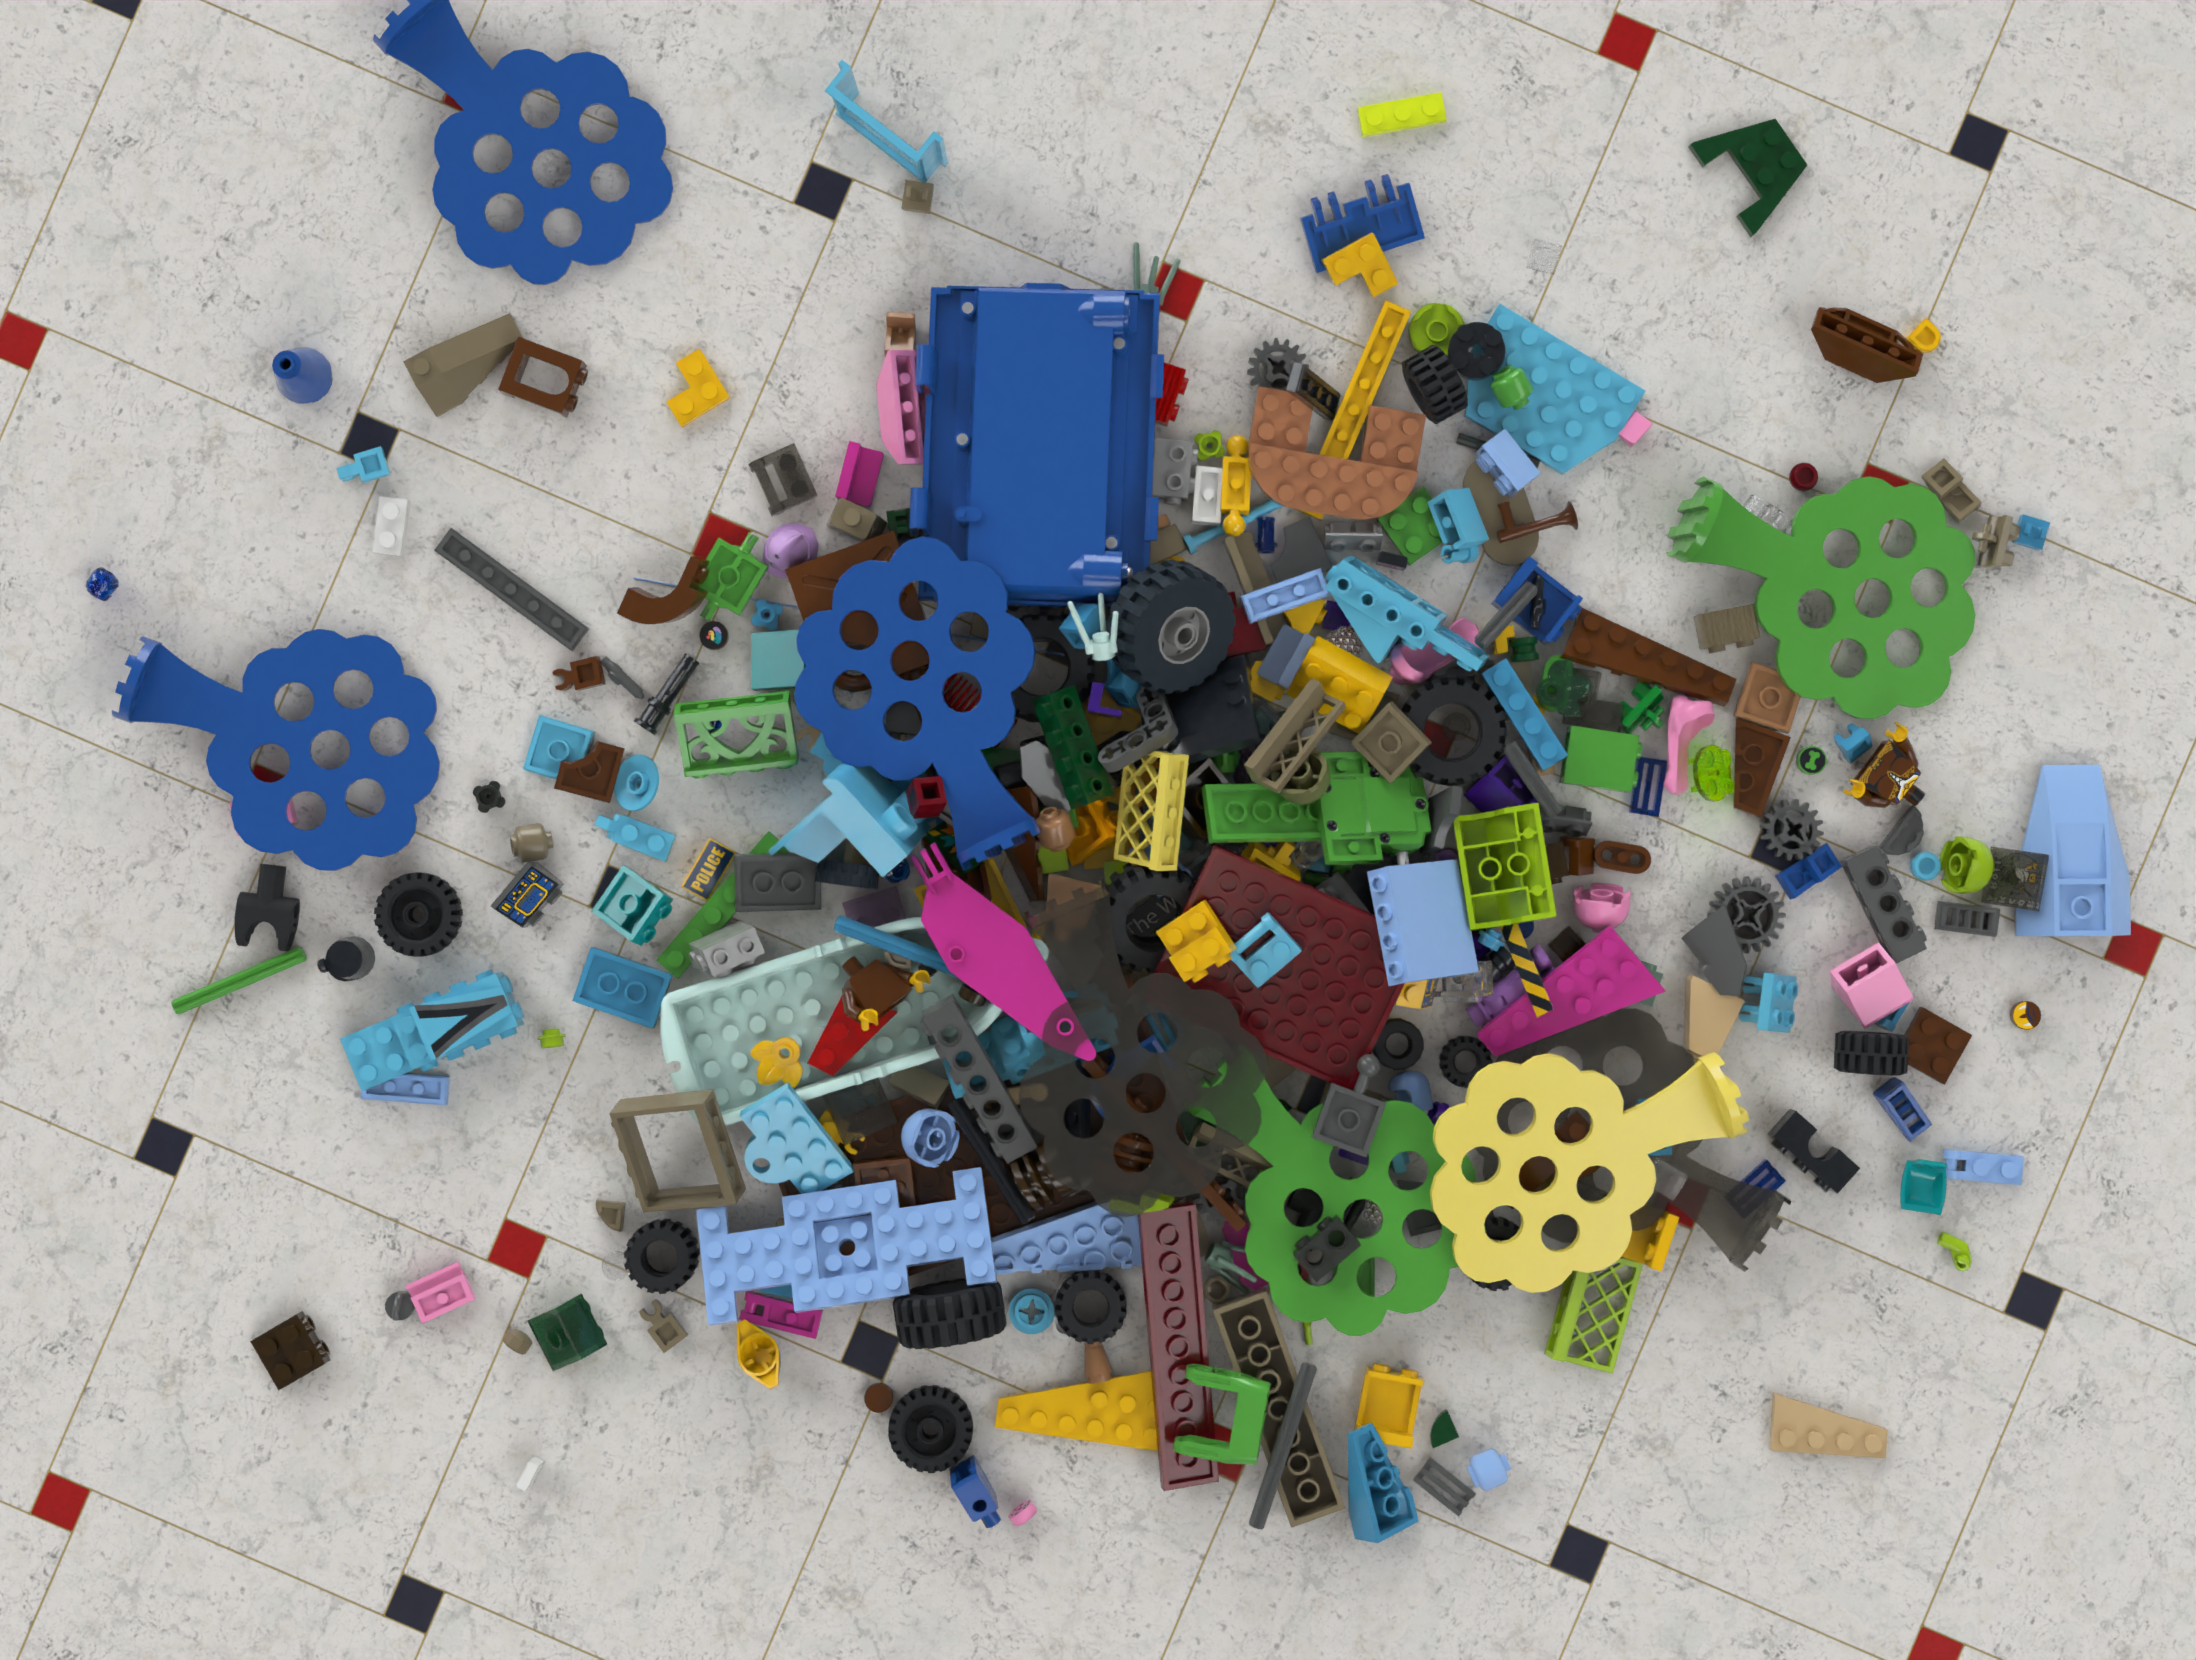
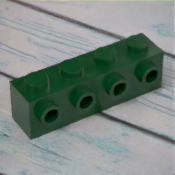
M1075 685L1032 700L1036 716L1042 727L1045 741L1051 752L1055 769L1059 774L1070 808L1074 809L1113 795L1106 771L1098 760L1099 752Z

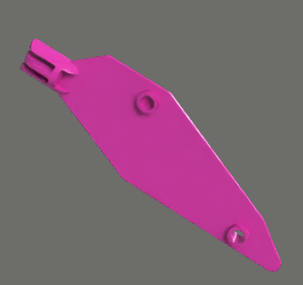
M935 842L930 847L943 868L942 872L939 873L925 848L920 850L933 877L929 878L915 854L911 855L912 862L927 886L921 922L949 971L1051 1047L1087 1061L1093 1060L1096 1057L1095 1048L1027 929L953 874ZM1061 1022H1069L1071 1029L1068 1032L1061 1031L1059 1027Z

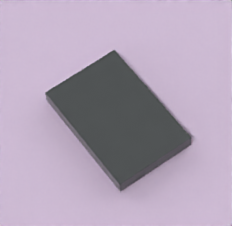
M769 853L734 854L735 912L821 910V882H815L817 862L795 853H774L772 856Z

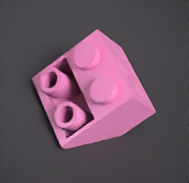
M1879 942L1830 971L1833 990L1864 1029L1913 1000V996L1896 963Z

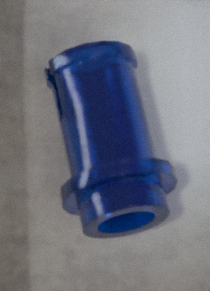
M1263 517L1257 518L1258 542L1255 543V547L1258 548V552L1261 554L1274 553L1277 547V543L1274 542L1275 518L1265 517V520H1263Z

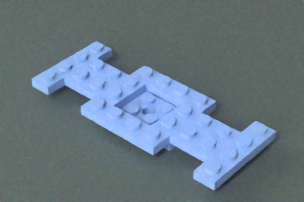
M982 1168L953 1171L956 1200L900 1208L896 1180L782 1197L784 1226L729 1234L726 1206L696 1210L708 1325L739 1322L736 1293L784 1285L792 1286L794 1311L796 1313L911 1296L908 1267L964 1259L968 1287L997 1283ZM847 1240L853 1241L855 1243V1251L849 1256L842 1255L840 1253L841 1244Z

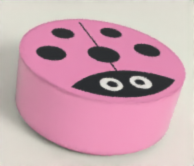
M1026 1500L1013 1509L1008 1518L1014 1526H1020L1035 1515L1037 1507L1032 1500Z

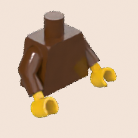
M853 956L842 965L843 970L850 977L842 988L844 1014L861 1024L863 1031H867L869 1026L873 1023L877 1026L878 1020L902 1003L911 992V987L914 986L918 993H922L925 990L923 983L931 984L930 975L925 970L913 973L882 963L877 959L864 968L858 959Z

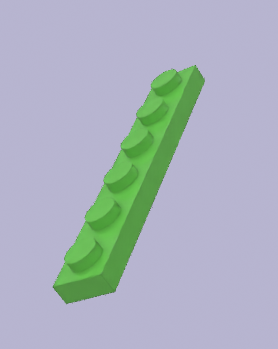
M768 831L749 854L768 853V850L779 839ZM783 846L776 853H789L790 851ZM734 871L657 958V961L677 979L692 964L688 955L689 952H692L689 943L722 929L736 914Z

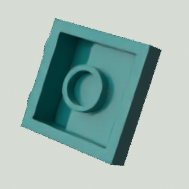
M623 865L591 912L628 940L642 946L644 942L648 943L654 938L656 934L654 927L658 921L665 919L671 913L672 905L670 904L673 898L629 867Z

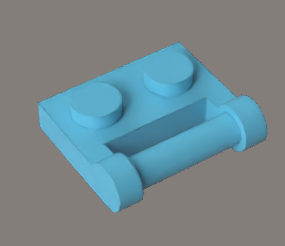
M1269 912L1261 917V922L1235 943L1237 949L1230 953L1231 960L1235 962L1257 988L1302 952V948ZM1270 929L1274 935L1245 959L1241 953Z

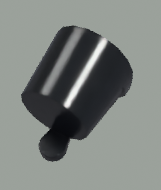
M356 936L346 937L333 943L327 950L325 959H320L317 962V966L320 972L326 973L329 971L330 975L337 980L344 982L358 980L368 975L373 969L375 953L370 943L365 939Z

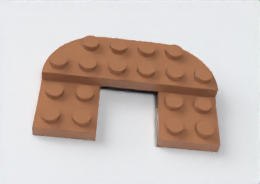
M1257 387L1247 459L1253 479L1263 493L1272 501L1291 509L1362 520L1377 518L1393 511L1411 493L1419 472L1417 471L1426 420L1425 414L1370 405L1360 460L1353 461L1306 453L1313 410L1288 391Z

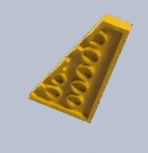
M1151 1370L1124 1376L1111 1377V1380L1089 1384L1086 1381L1075 1385L1059 1386L1042 1391H1031L999 1397L994 1428L1158 1451Z

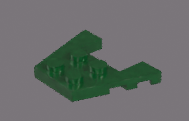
M1776 118L1698 140L1688 146L1702 168L1723 153L1728 152L1756 192L1760 200L1736 216L1750 237L1757 233L1807 167V163Z

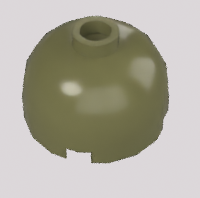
M1299 747L1289 749L1290 753L1284 756L1285 760L1296 757L1300 752ZM1314 748L1279 793L1288 802L1299 805L1311 804L1319 800L1326 793L1330 784L1331 772L1325 757L1318 749ZM1282 769L1271 772L1273 782H1276L1282 775Z

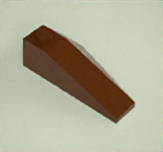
M1029 786L1007 789L1035 820L1039 817L1037 796ZM1028 832L1024 834L1026 842L1004 851L1029 901L1034 902L1044 900L1042 865L1040 861H1036V855L1039 849H1041V844L1037 836H1032Z
M1575 1111L1555 1129V1135L1562 1142H1578L1587 1135L1590 1124L1578 1111ZM1543 1156L1532 1157L1525 1161L1519 1172V1182L1522 1188L1527 1191L1538 1192L1549 1187L1556 1173L1554 1163L1549 1158ZM1596 1165L1587 1168L1581 1173L1578 1180L1596 1172L1601 1166Z

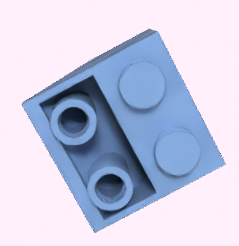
M1506 429L1483 444L1475 453L1478 457L1476 463L1484 473L1490 472L1496 480L1493 482L1496 489L1503 496L1507 494L1509 498L1513 497L1541 474Z

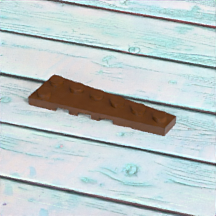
M1584 608L1577 615L1560 657L1591 668L1598 666L1611 670L1610 673L1618 676L1625 674L1638 678L1637 681L1645 684L1652 682L1662 685L1666 690L1683 693L1686 696L1699 700L1710 701L1723 707L1728 703L1737 680Z

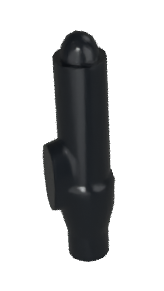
M1536 575L1532 584L1538 590L1535 597L1531 600L1530 608L1531 629L1533 630L1540 629L1542 616L1546 612V600L1543 599L1544 580L1541 575Z

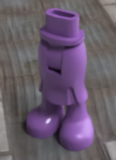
M1539 944L1535 945L1530 950V954L1537 971L1544 970L1539 974L1542 980L1555 968ZM1513 968L1507 976L1487 987L1479 997L1474 998L1475 1003L1465 1009L1477 1028L1487 1021L1490 1022L1526 993L1517 968Z

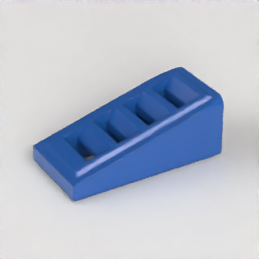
M1892 1077L1873 1092L1878 1103L1909 1142L1932 1125L1907 1086L1900 1079ZM1902 1099L1905 1100V1101H1904L1902 1104H1900L1898 1107H1896V1108L1893 1107V1106L1896 1105L1898 1102H1900ZM1911 1108L1912 1111L1901 1119L1900 1116ZM1916 1117H1918V1118L1920 1119V1120H1918L1916 1123H1914L1911 1127L1908 1128V1127L1906 1126L1908 1123H1910V1122H1911L1913 1119H1915Z

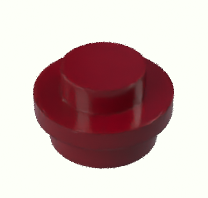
M1799 463L1789 473L1790 484L1798 491H1808L1817 484L1818 472L1809 463Z

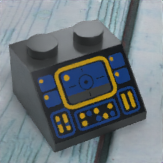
M527 862L492 903L491 907L522 928H526L529 925L534 927L544 916V913L541 912L548 903L554 904L563 892L560 888L564 883L539 862Z

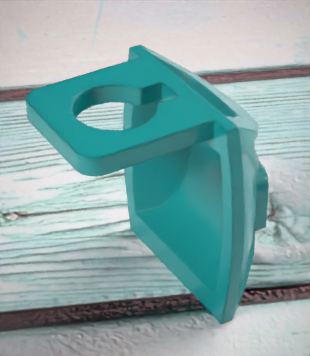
M1922 1159L1907 1160L1900 1188L1901 1209L1941 1215L1946 1197L1947 1163Z

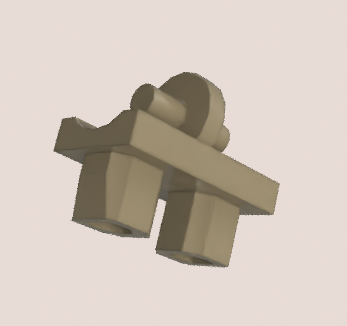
M2008 515L1989 516L1988 522L1983 525L1982 533L1973 532L1972 539L1979 542L1977 550L1980 552L1978 566L1984 568L2012 566L2015 555L2012 551L2006 550L2008 541H2016L2019 538L2021 530L2020 526L2012 522L2013 517Z

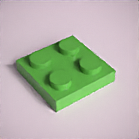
M1424 486L1406 498L1396 509L1377 519V522L1382 526V529L1401 556L1408 558L1407 564L1409 566L1443 543L1427 503L1433 498Z

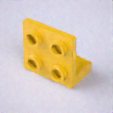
M1645 1204L1630 1215L1632 1234L1628 1248L1621 1257L1645 1264L1651 1269L1662 1272L1679 1217L1673 1213Z

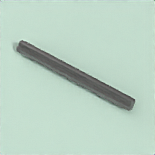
M1307 1362L1301 1364L1249 1520V1525L1253 1528L1262 1530L1265 1526L1317 1371L1316 1366Z

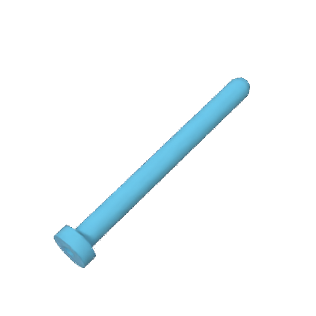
M1269 500L1250 509L1248 515L1240 516L1243 517L1245 524L1283 506ZM1221 523L1220 526H1214L1193 537L1187 534L1183 536V539L1188 547L1189 554L1192 555L1197 552V547L1226 533L1223 530V523Z

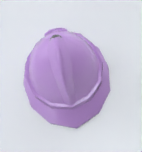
M800 523L782 524L774 530L764 544L762 559L764 564L769 567L767 573L780 578H787L785 569L816 559L818 541L813 529Z

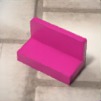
M849 441L835 495L837 500L844 498L857 505L871 506L884 457L883 452L864 448L860 443Z

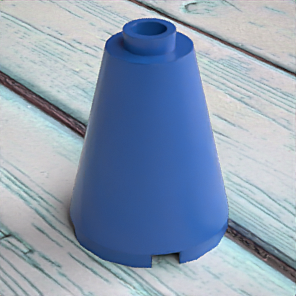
M308 347L294 348L279 352L273 359L272 367L277 387L282 395L290 401L298 404L314 403L328 393L333 379L331 365L319 351Z

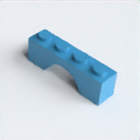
M1077 603L1075 609L1091 641L1093 634L1101 632L1098 605ZM1070 613L1059 629L1074 648L1085 649V644ZM1112 659L1106 660L1108 673L1104 688L1118 706L1139 708L1136 694L1142 686L1122 673Z
M1507 659L1502 660L1481 674L1480 678L1514 725L1528 753L1541 773L1568 756Z

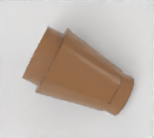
M1085 1342V1377H1088L1089 1384L1111 1380L1110 1373L1113 1371L1102 1343L1094 1342L1093 1344H1087Z

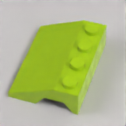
M1539 803L1507 807L1472 815H1459L1455 818L1453 823L1470 930H1483L1557 917Z

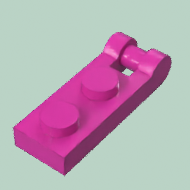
M746 1291L744 1297L746 1305L745 1309L741 1310L740 1320H747L753 1324L813 1339L817 1338L823 1309L796 1313L794 1311V1304L791 1301L763 1295L754 1291ZM757 1304L765 1306L763 1315L755 1313Z

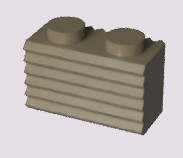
M1754 604L1694 616L1700 650L1708 648L1709 654L1725 651V645L1736 643L1737 648L1754 645V639L1761 637Z

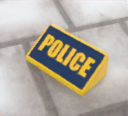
M709 838L681 887L708 901L733 860L734 854L737 852L715 839Z

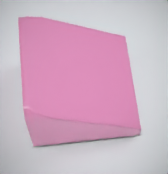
M1633 411L1624 428L1618 433V437L1631 448L1653 424L1636 411Z

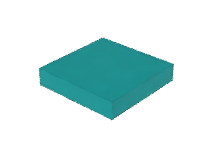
M799 629L751 633L752 690L764 691L795 688L796 681L806 667L797 652L796 638Z

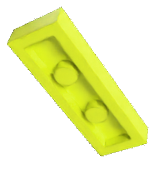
M1442 92L1367 105L1357 109L1362 138L1446 123L1447 120Z

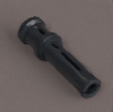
M685 653L656 697L652 696L648 699V706L639 718H635L634 722L653 735H656V728L664 716H669L671 713L670 705L700 663ZM684 670V673L682 674L676 685L673 687L671 691H669L674 682L676 681V679ZM665 695H667V698H666L665 701L662 703L661 701L663 700V698L665 697ZM656 711V714L653 716L651 721L648 722L652 714Z

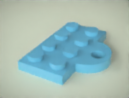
M789 1083L740 1111L741 1119L753 1132L745 1147L744 1162L749 1173L756 1179L766 1183H781L790 1179L799 1192L805 1194L822 1191L854 1172L852 1163ZM758 1158H764L769 1161V1164L766 1167H758L754 1164V1161Z

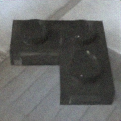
M1573 668L1568 702L1564 708L1562 724L1620 733L1625 705L1597 700L1602 674L1600 671Z

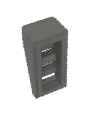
M1938 901L1934 929L1996 937L2000 909ZM1948 908L1953 909L1951 925H1946ZM1960 910H1964L1962 927L1958 926ZM1972 911L1976 912L1974 928H1970ZM1984 913H1987L1986 928L1983 930Z

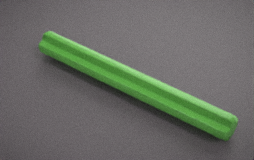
M297 947L174 999L171 1002L173 1010L176 1014H182L307 960L305 951L302 947Z

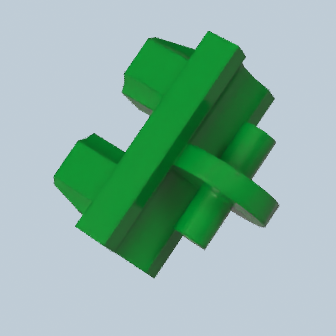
M1639 682L1631 692L1632 696L1639 701L1633 709L1626 702L1622 701L1613 710L1614 715L1621 722L1623 731L1627 734H1632L1639 725L1644 731H1647L1651 725L1658 729L1663 725L1659 717L1665 710L1659 703L1664 699V696L1661 694L1662 690L1657 685L1652 688L1645 683Z

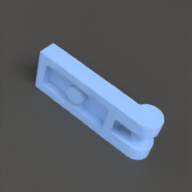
M1943 1149V1158H1946L1945 1163H1947V1179L2022 1185L2023 1156ZM1957 1160H1963L1962 1170H1957Z

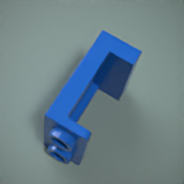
M1529 556L1491 604L1500 610L1525 582L1533 583L1535 576L1541 575L1544 580L1543 599L1546 600V612L1542 616L1540 629H1531V601L1513 621L1530 635L1537 637V640L1543 645L1548 644L1550 641L1556 643L1565 631L1562 625L1568 618L1572 621L1583 608L1579 605L1583 598L1580 595H1574L1537 566L1538 562Z

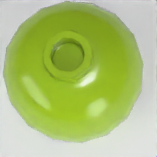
M1956 836L1954 841H1947L1940 853V870L1944 869L1945 879H1941L1942 885L1947 891L1952 893L1967 894L1977 892L1988 884L1993 875L1994 860L1991 851L1979 840Z

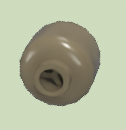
M540 823L518 826L515 828L514 834L510 835L513 857H518L524 863L546 859L548 849L553 848L551 831L545 832L543 825Z

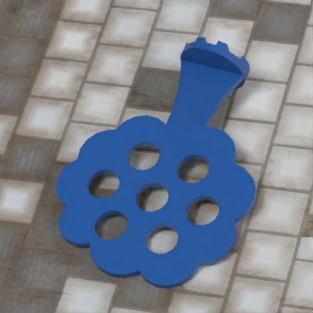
M407 0L410 5L399 15L392 11L385 18L389 26L380 39L374 34L373 42L385 55L393 57L424 75L464 109L450 115L440 125L434 138V154L440 167L435 175L432 191L434 203L442 217L455 226L457 243L467 258L479 266L491 269L511 265L522 279L532 284L548 285L561 279L567 273L572 261L588 266L606 265L621 257L632 243L636 228L635 224L651 222L664 213L671 202L673 193L671 173L661 159L666 147V128L659 113L643 100L630 97L626 78L619 67L607 57L587 51L570 54L562 60L555 62L543 52L522 49L512 51L502 57L492 70L466 36L449 0ZM534 90L549 91L559 101V117L549 127H532L522 117V101L527 94ZM591 106H607L618 117L617 133L611 140L605 143L590 142L580 131L579 122L581 115ZM487 135L502 136L512 147L513 156L511 163L505 170L499 173L484 172L477 166L474 160L475 145L481 138ZM545 150L561 151L570 160L572 169L570 177L560 187H544L533 176V162L538 154ZM608 163L619 165L625 169L630 181L629 189L625 196L613 202L603 201L595 196L590 183L594 171L601 165ZM498 194L514 195L523 205V221L513 231H496L486 220V206L490 199ZM565 208L572 210L581 219V236L571 246H555L544 235V221L548 214L556 209Z
M919 537L906 541L896 549L889 562L868 560L853 565L840 577L833 591L832 610L817 611L807 617L801 624L796 638L797 652L806 667L796 681L794 698L797 710L806 723L822 731L826 747L836 759L847 765L859 767L872 766L882 776L895 781L912 780L924 774L932 764L934 765L938 775L942 776L946 799L952 817L956 857L963 871L973 867L970 862L973 859H976L977 863L992 859L1002 854L1000 846L1003 850L1016 847L1027 841L1024 834L1030 832L1032 836H1036L1042 833L1035 818L1015 800L1000 782L982 749L999 744L1008 736L1014 726L1016 707L1012 692L1026 682L1034 668L1036 649L1032 634L1020 619L1007 612V589L1003 579L991 567L977 561H961L953 549L936 538ZM916 581H925L932 585L938 596V605L934 614L922 621H915L907 617L902 611L900 604L901 594L905 587ZM858 610L867 611L872 614L879 627L875 643L864 650H855L849 647L843 640L841 633L842 623L846 616ZM966 612H976L981 615L989 628V635L985 645L973 652L959 649L951 637V626L954 620ZM907 641H916L922 644L928 651L930 658L929 668L925 675L914 681L904 680L899 677L892 665L894 651L900 644ZM849 670H858L865 674L870 680L872 687L871 697L867 704L856 710L847 709L840 705L834 693L838 677ZM960 672L973 675L980 683L982 690L981 699L977 706L967 712H957L950 708L943 694L944 685L952 675ZM900 701L910 702L915 705L922 717V727L918 735L907 741L893 738L886 730L884 723L885 714L889 707Z
M316 629L304 632L294 639L287 648H271L258 654L247 665L242 678V693L226 687L193 669L164 647L161 642L144 636L139 639L145 644L137 657L129 654L125 665L130 667L131 670L126 683L118 681L115 693L122 695L119 712L112 710V716L129 723L176 724L215 734L216 736L208 747L206 758L209 775L219 788L233 796L231 817L234 829L246 844L260 852L280 854L294 851L304 864L323 871H337L351 866L362 855L374 857L394 855L409 844L415 834L417 824L414 805L431 793L439 778L440 760L436 747L424 734L434 722L437 703L435 695L426 683L419 678L404 675L401 656L392 644L378 636L365 634L346 639L335 631ZM351 670L361 671L368 675L374 688L369 702L363 707L356 709L342 706L334 694V686L338 677ZM301 683L307 686L313 693V709L303 720L288 721L282 718L276 711V694L286 684ZM388 717L397 718L402 721L409 732V741L406 748L393 756L379 754L370 742V732L374 724ZM338 731L349 741V758L339 768L324 769L318 766L312 759V742L322 732ZM266 744H276L283 747L290 759L289 771L285 777L272 783L263 782L256 778L250 765L251 757L255 750ZM361 779H372L378 782L385 793V803L381 811L367 818L358 817L353 814L346 803V794L349 787ZM305 791L318 794L325 802L327 809L326 817L322 824L308 831L299 830L294 827L287 816L288 803L292 797Z

